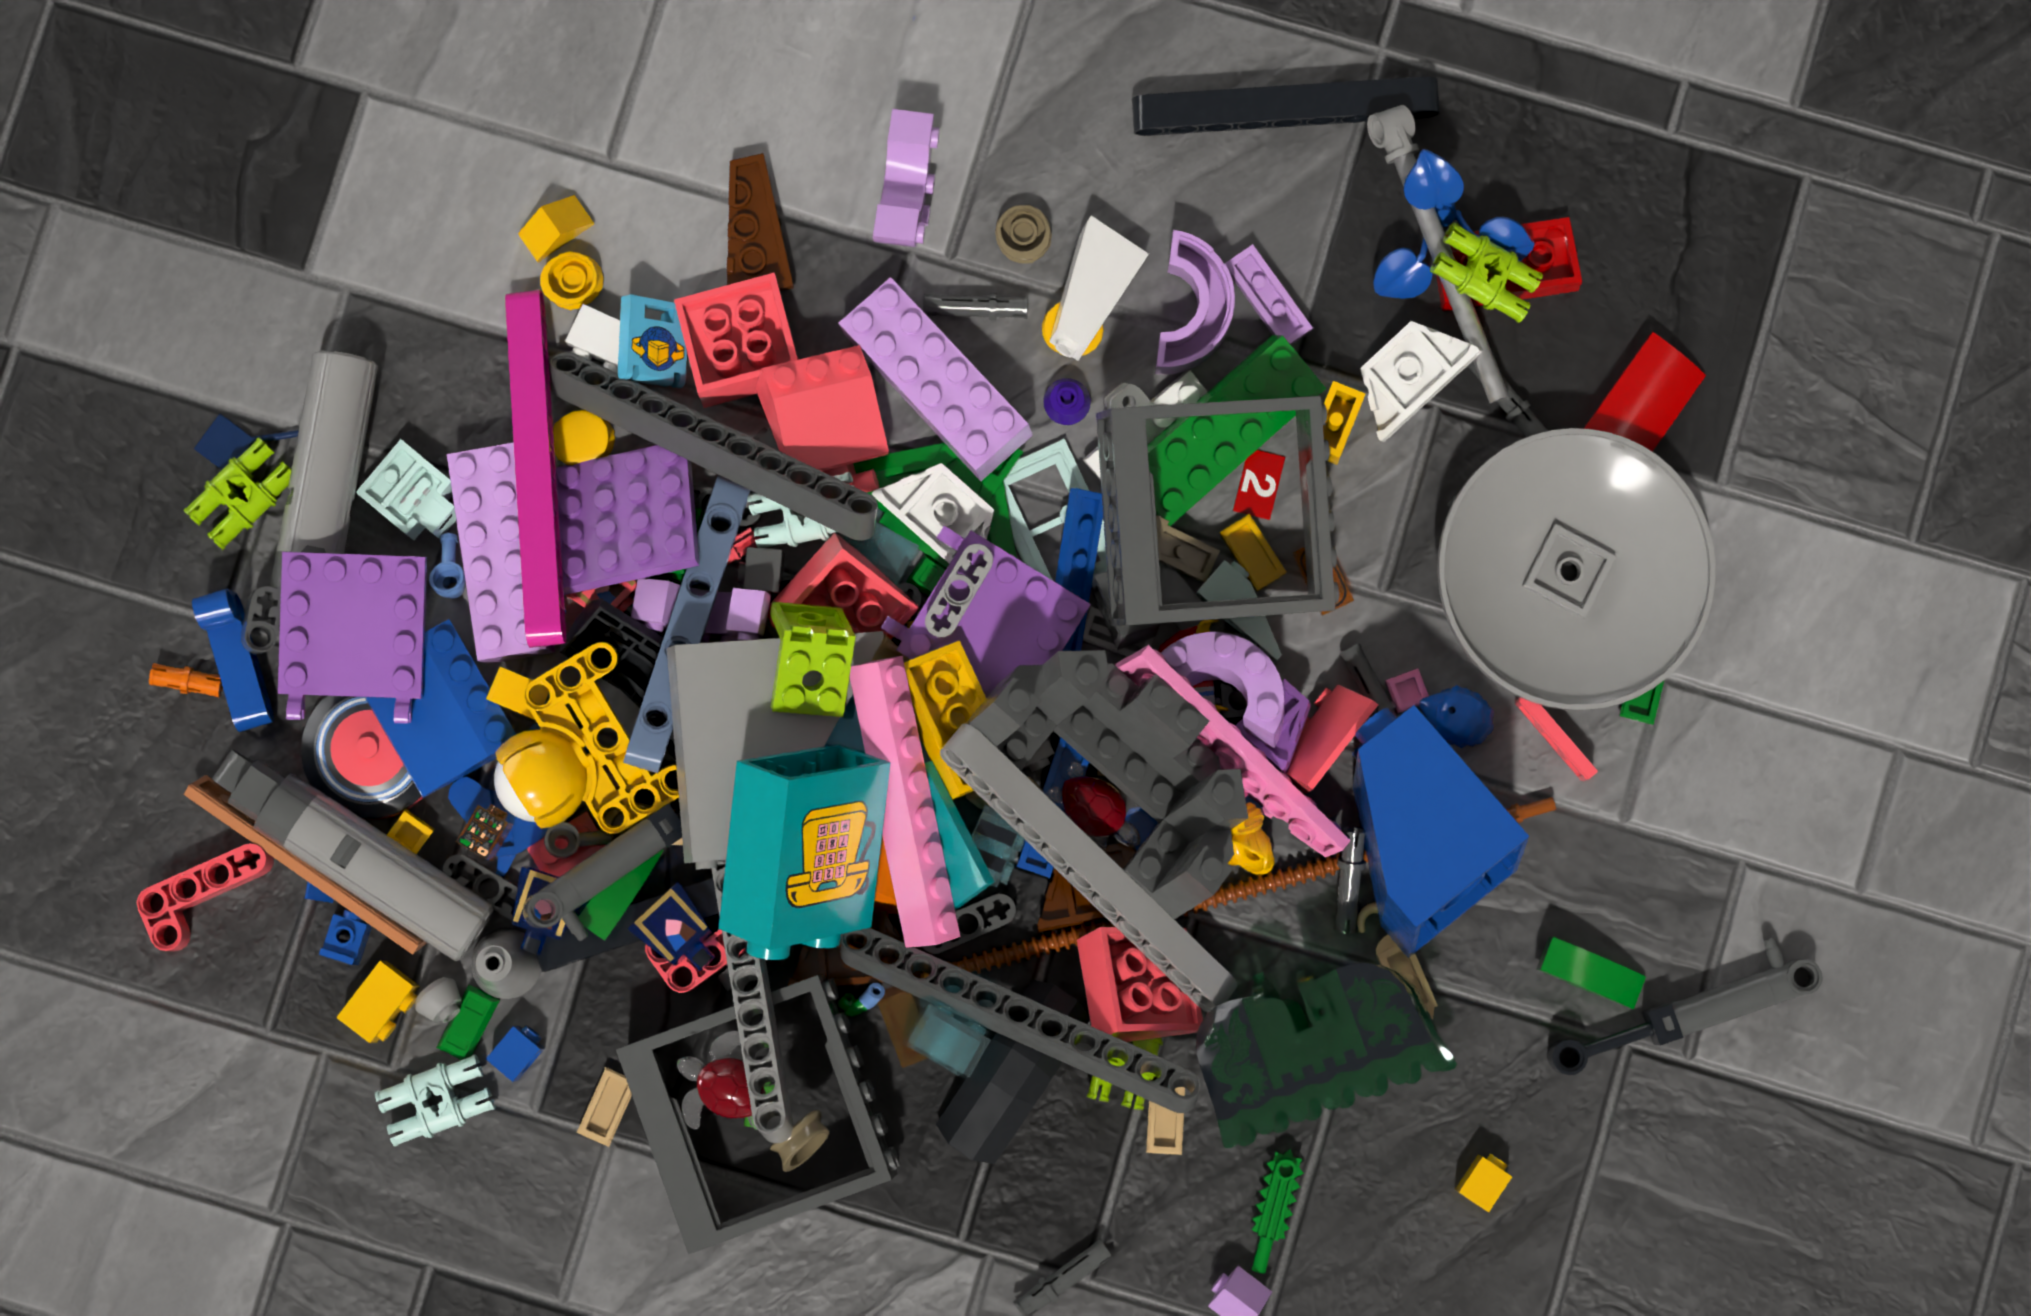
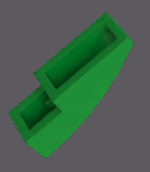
M663 850L584 903L576 913L584 927L605 941L644 884Z
M1548 937L1536 969L1630 1009L1635 1008L1646 976L1556 937Z

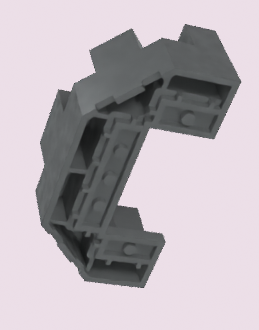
M1105 650L1058 651L1043 665H1019L998 683L966 724L978 729L1020 771L1052 731H1054L1154 818L1158 824L1123 870L1173 919L1213 896L1233 870L1228 865V862L1234 855L1231 829L1248 819L1241 769L1221 770L1219 757L1197 738L1209 720L1157 674L1153 675L1141 686H1138L1113 663H1107Z

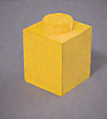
M1489 1154L1487 1159L1477 1155L1455 1190L1483 1210L1490 1212L1512 1176L1505 1172L1508 1165L1494 1155Z

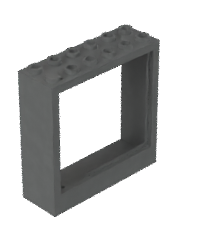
M1321 396L1111 408L1096 413L1111 626L1335 611V603L1339 601V587L1337 582L1333 581V568L1337 564V554L1335 547L1331 546L1330 532L1334 530V515L1332 511H1329L1328 496H1331L1332 482L1330 476L1326 475L1325 463L1329 459L1330 450L1328 441L1324 440L1323 425L1327 421V410L1325 404H1321ZM1295 410L1308 594L1162 605L1153 475L1149 472L1146 419Z
M825 973L771 992L773 1005L811 992L828 1039L825 1047L869 1168L721 1223L678 1100L669 1096L662 1076L664 1072L657 1052L654 1053L653 1049L736 1019L735 1007L724 1009L616 1049L688 1255L892 1180L898 1174L896 1169L901 1166L898 1154L894 1146L888 1148L884 1137L885 1133H888L886 1121L882 1112L876 1114L872 1101L876 1099L873 1085L870 1079H863L859 1068L864 1065L861 1052L857 1045L851 1046L847 1033L852 1032L848 1016L845 1011L839 1013L835 1001L840 998L838 988L833 978L826 979Z

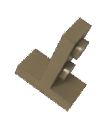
M1156 515L1159 562L1200 582H1206L1220 550L1171 526L1169 527L1168 520Z

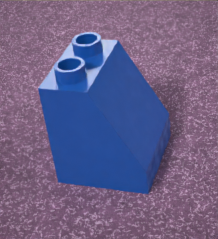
M1415 705L1398 718L1389 708H1384L1374 714L1356 732L1355 736L1361 744L1352 754L1356 759L1353 791L1360 826L1365 831L1364 846L1380 925L1408 958L1514 874L1519 867L1529 839V835Z

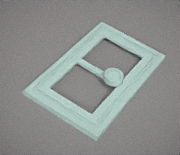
M1065 439L1019 459L1003 482L1015 547L1023 563L1051 580L1052 578L1033 537L1065 523L1067 505L1061 509L1060 517L1029 531L1009 485L1056 464L1069 493L1070 488L1089 491ZM1103 519L1097 550L1101 561L1095 563L1093 579L1095 575L1107 571Z

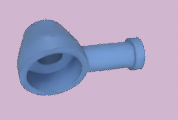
M445 533L440 536L442 562L433 568L429 581L437 594L442 597L455 599L463 594L466 581L464 571L456 563L458 536L453 533ZM451 583H456L453 588L447 589Z

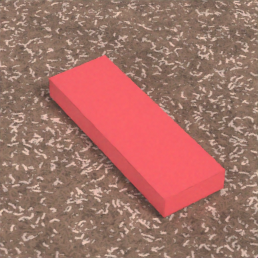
M1520 697L1515 701V705L1580 781L1589 780L1598 772L1542 705L1529 702Z

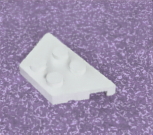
M1413 321L1409 322L1360 368L1364 384L1368 388V401L1371 411L1374 412L1378 428L1376 433L1379 440L1385 442L1476 359L1483 350L1478 346Z
M942 463L916 475L913 474L903 478L901 481L886 487L878 488L871 493L949 564L957 551L936 538L943 526L951 529L964 539L972 530L987 540L995 511Z

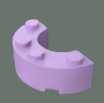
M892 109L887 140L884 185L880 204L877 205L873 231L874 242L916 247L918 243L923 244L925 226L929 224L931 208L930 205H925L926 194L933 195L935 174L929 173L932 148H938L940 128L933 127L934 114Z
M1173 230L1168 273L1181 277L1192 287L1197 297V312L1186 326L1176 331L1160 333L1155 374L1161 375L1176 374L1190 370L1213 355L1228 332L1235 306L1233 280L1226 264L1223 263L1209 244L1192 234Z
M638 579L631 617L643 623L644 626L655 633H663V630L667 629L681 585L664 580ZM690 587L691 592L697 596H703L708 593V590ZM733 588L732 592H718L701 643H709L710 638L720 639V642L764 639L771 595L766 591Z
M1203 632L1184 637L1161 652L1166 662L1178 674L1185 676L1190 681L1191 686L1206 680H1220L1237 688L1243 694L1248 704L1243 716L1244 731L1273 748L1276 746L1284 724L1283 684L1275 665L1259 647L1233 634Z

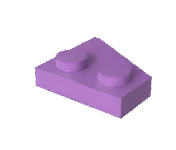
M1284 679L1282 680L1284 690V724L1279 740L1274 748L1245 732L1243 719L1235 725L1240 729L1242 736L1254 747L1263 751L1267 760L1282 773H1286L1289 769L1311 707L1310 701Z

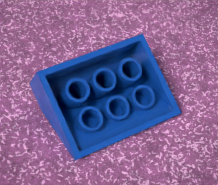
M450 619L425 631L423 698H412L411 723H394L396 698L365 697L422 798L497 759L495 752L500 745L516 735L500 705L486 699L490 688Z

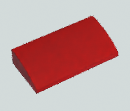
M1570 217L1521 224L1535 243L1533 250L1521 262L1541 272L1543 278L1539 280L1541 283L1533 293L1528 292L1507 279L1505 284L1506 290L1522 300L1579 291L1582 277ZM1473 231L1475 234L1479 235V231ZM1450 246L1455 260L1466 266L1468 255ZM1436 275L1442 311L1452 310L1441 279ZM1471 298L1474 307L1483 306V304Z
M1652 332L1583 429H1593L1619 435L1653 452L1706 375L1675 347Z

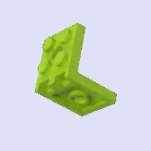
M772 602L770 616L780 637L770 706L772 712L843 717L856 636L842 608ZM815 670L821 673V679L817 684L808 686L802 683L803 676L807 672Z

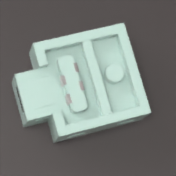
M401 439L356 491L359 496L413 540L425 528L440 539V536L445 534L456 521L454 505L448 501L453 496L450 479Z

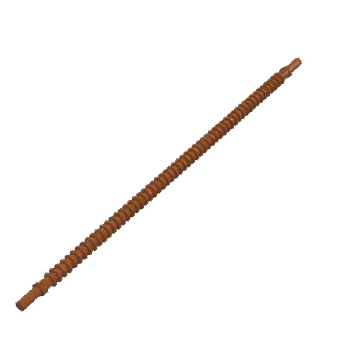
M1553 797L1521 806L1517 803L1511 805L1506 810L1517 823H1522L1523 819L1555 811L1556 806ZM1364 849V850H1363V859H1364L1366 862H1368L1367 856H1366V851H1365V849ZM1338 852L1335 858L1328 856L1324 861L1321 858H1317L1316 863H1311L1308 860L1305 866L1298 863L1297 868L1292 869L1291 866H1288L1287 871L1283 872L1279 868L1276 874H1272L1270 871L1266 877L1258 874V879L1253 880L1252 877H1248L1247 882L1239 879L1237 885L1229 882L1228 887L1223 888L1221 885L1213 896L1189 911L1197 914L1200 908L1207 911L1208 906H1213L1216 909L1219 903H1223L1226 906L1229 900L1237 903V898L1240 897L1243 900H1247L1248 895H1252L1255 898L1258 892L1266 895L1268 889L1276 892L1277 887L1281 886L1282 889H1286L1287 884H1291L1293 887L1296 886L1298 881L1305 884L1308 878L1315 881L1316 876H1321L1324 879L1327 873L1334 876L1336 874L1335 871L1340 870L1337 866V861L1342 855ZM1189 911L1185 912L1183 915L1187 917ZM1105 919L1100 920V923H1095L1094 921L1089 926L1081 924L1079 929L1071 926L1070 931L1066 932L1063 928L1060 934L1052 931L1050 937L1042 934L1039 940L1032 937L1031 942H1026L1023 939L1020 945L1013 942L1010 948L1003 945L1002 950L999 951L996 948H992L991 953H987L984 950L981 956L973 953L970 959L963 956L962 961L947 962L970 973L976 971L978 974H981V969L983 968L991 971L992 966L1000 969L1002 963H1006L1007 966H1010L1013 960L1020 963L1023 957L1030 960L1031 955H1036L1039 958L1040 953L1045 952L1049 955L1052 949L1060 952V947L1065 946L1067 950L1070 949L1071 944H1075L1078 947L1077 939L1099 927L1115 926L1109 920L1105 921ZM923 971V973H924V978H926L927 976H929L928 973H926V972Z

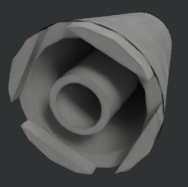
M504 928L490 932L479 941L472 955L471 968L476 983L484 992L496 998L511 999L524 995L534 986L541 975V968L537 955L523 950L528 935L519 930ZM498 959H499V961H500L499 967H497V960H498Z

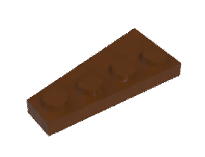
M764 153L730 160L727 285L775 272L780 291L794 289Z

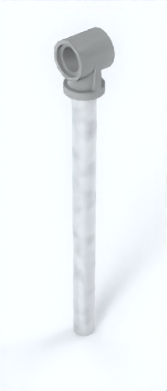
M1400 105L1370 115L1367 121V129L1373 144L1378 148H1385L1387 153L1385 160L1387 164H1395L1404 186L1408 173L1416 163L1414 154L1419 152V148L1411 140L1415 134L1413 115L1406 106ZM1411 205L1433 261L1440 252L1455 260L1450 245L1443 242V237L1446 235L1435 207L1423 210ZM1440 277L1465 342L1478 346L1483 350L1473 360L1489 403L1491 404L1508 397V391L1471 298L1466 294L1460 295L1457 293L1454 284Z

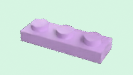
M1253 244L1225 263L1232 279L1272 335H1283L1289 344L1292 345L1312 331L1313 327Z

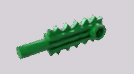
M1290 1149L1284 1154L1275 1151L1274 1160L1266 1163L1272 1170V1173L1263 1176L1269 1186L1259 1190L1265 1200L1255 1204L1262 1214L1252 1218L1256 1224L1251 1230L1255 1231L1257 1236H1260L1252 1271L1262 1274L1266 1273L1274 1240L1286 1239L1284 1231L1290 1229L1284 1219L1293 1216V1213L1287 1206L1297 1202L1291 1192L1301 1188L1294 1178L1304 1174L1299 1167L1302 1158L1293 1157Z

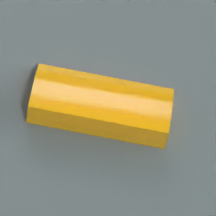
M959 640L904 662L918 734L952 800L974 790L943 761L940 756V750L962 724L967 723L986 699Z

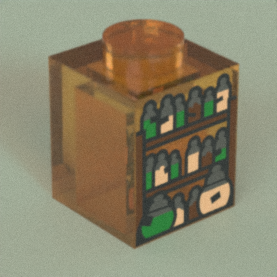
M491 803L487 809L478 805L456 842L486 860L493 861L513 827L512 823L506 821L509 814Z

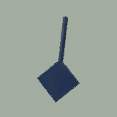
M219 414L194 449L222 470L229 463L228 460L230 458L240 457L258 437L264 442L298 437L299 430L251 437L222 414Z

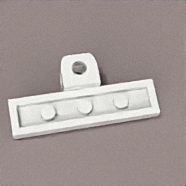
M1186 370L1151 401L1137 386L1121 383L1104 398V404L1107 410L1111 408L1193 404L1205 395L1207 390L1190 370ZM1127 396L1128 404L1124 407L1122 401ZM1177 418L1146 419L1147 445ZM1096 447L1083 461L1101 481L1099 449Z

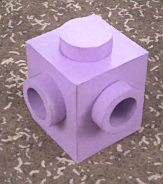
M1237 1266L1229 1276L1222 1273L1214 1283L1211 1291L1215 1295L1208 1307L1220 1316H1258L1272 1291L1241 1267Z

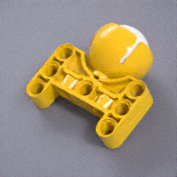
M607 642L595 643L526 685L523 691V699L540 729L523 731L510 737L495 752L498 760L494 773L495 791L503 807L517 818L535 822L541 829L550 828L568 819L574 814L581 802L585 801L603 831L616 834L679 798L678 789L669 788L665 782L666 774L677 770L676 763L669 764L660 769L658 774H652L651 771L623 763L630 737L596 682L597 679L612 671L618 663V653L612 644ZM598 648H605L611 653L612 661L606 668H599L592 661V654ZM573 666L580 671L581 680L579 684L568 686L562 681L561 673L565 667ZM535 685H544L549 689L550 698L546 704H537L532 700L530 695ZM567 703L571 705L583 727L581 729L568 710ZM607 727L617 732L618 741L614 746L605 747L599 742L598 733L601 729ZM585 746H587L590 753L587 754L584 749ZM603 765H607L620 786L619 789H616ZM640 789L651 790L655 796L654 804L647 808L640 807L635 801V793ZM617 807L623 812L624 821L620 825L611 826L605 821L604 812L608 808Z

